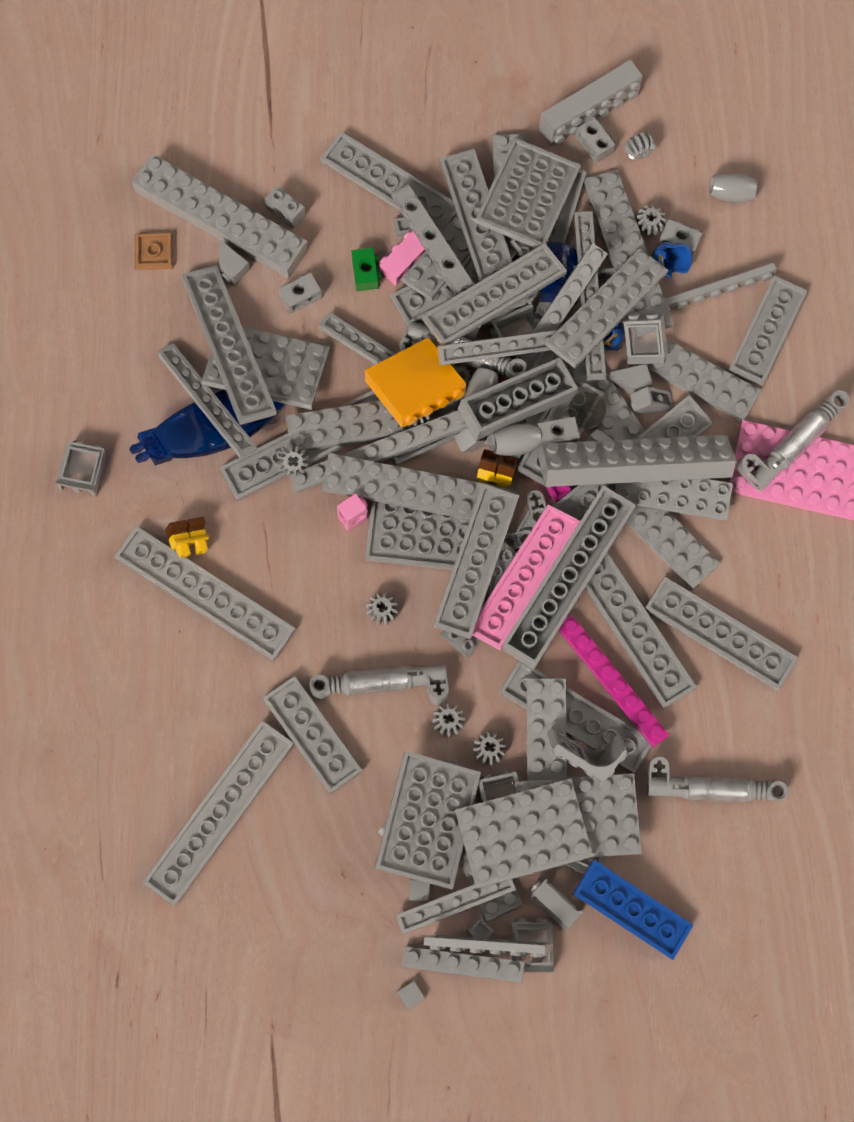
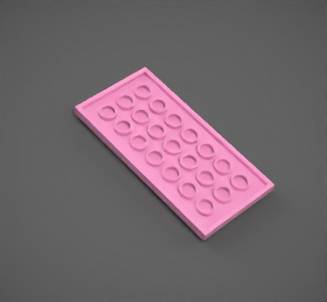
M742 420L734 455L736 464L733 476L729 480V483L733 484L732 493L854 520V445L818 437L788 469H784L760 492L738 472L737 462L747 454H755L765 462L770 457L771 451L790 431ZM754 467L750 473L753 474L758 468Z

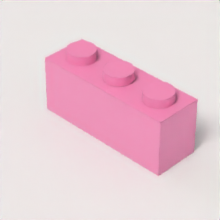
M413 231L407 232L404 240L400 244L397 243L393 247L392 253L388 257L384 256L379 263L380 273L395 286L400 283L403 276L425 252Z

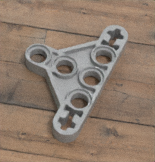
M532 490L528 493L526 503L529 511L516 532L506 534L505 539L513 541L514 545L511 548L515 552L519 551L523 544L521 537L529 535L537 523L535 514L543 513L546 509L544 496L538 490ZM532 496L540 498L537 503L538 508L536 509L535 502L530 501L532 499Z

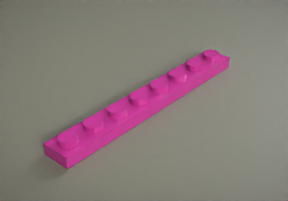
M573 615L569 616L559 629L561 635L652 748L669 737L668 732Z

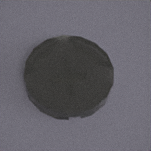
M581 392L571 399L568 415L569 417H575L578 427L592 429L603 422L606 415V405L598 394Z

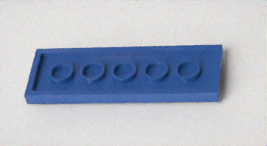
M596 860L591 861L572 895L671 960H674L693 927V924Z

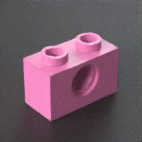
M356 493L337 505L338 518L348 532L367 520L368 510L366 507L368 505L363 497L359 498Z

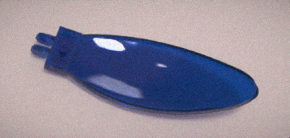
M222 390L214 393L238 422L227 391ZM273 401L276 415L286 405L285 403ZM194 402L167 418L156 428L139 432L137 438L140 442L132 445L129 450L132 454L138 453L135 457L137 463L145 462L151 458L156 466L171 461L173 458L207 456L231 447ZM276 415L241 424L240 426L251 437L266 426Z

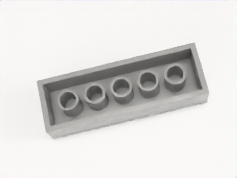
M631 60L627 61L542 112L539 132L550 146L562 143L566 137L576 134L577 127L594 117L596 119L603 118L614 108H620L629 99H635L639 94L643 75Z
M559 357L462 399L458 411L475 441L503 427L518 423L572 399L578 391V387Z

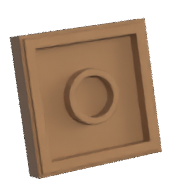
M172 233L135 234V270L172 269Z

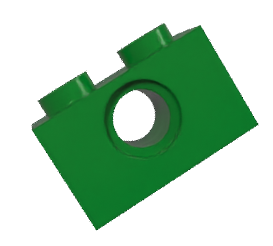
M373 248L351 250L356 291L378 289V282H381L380 271H376V265H379L378 254H374ZM365 267H368V268H370L371 270H370V271H363L362 269L365 268Z

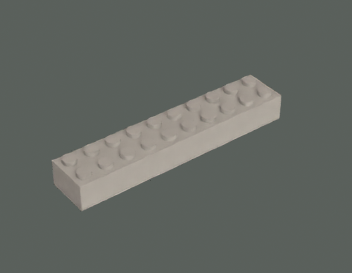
M154 154L150 155L132 181L136 193L287 279L290 278L308 251L307 241Z
M727 435L544 443L541 444L539 463L545 486L554 487L729 478L733 476L736 458Z
M604 485L602 486L502 645L504 652L530 668H536L636 507L634 503Z

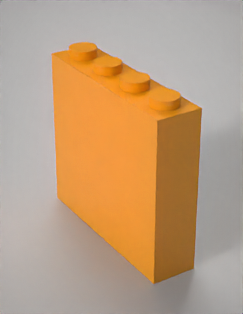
M429 337L365 370V382L402 428L412 425L422 417L429 416L433 411L444 408L448 403L459 400L466 394V383L452 365H439L438 348Z

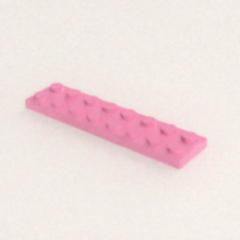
M547 505L483 605L472 634L474 637L502 651L504 641L570 539L580 520Z

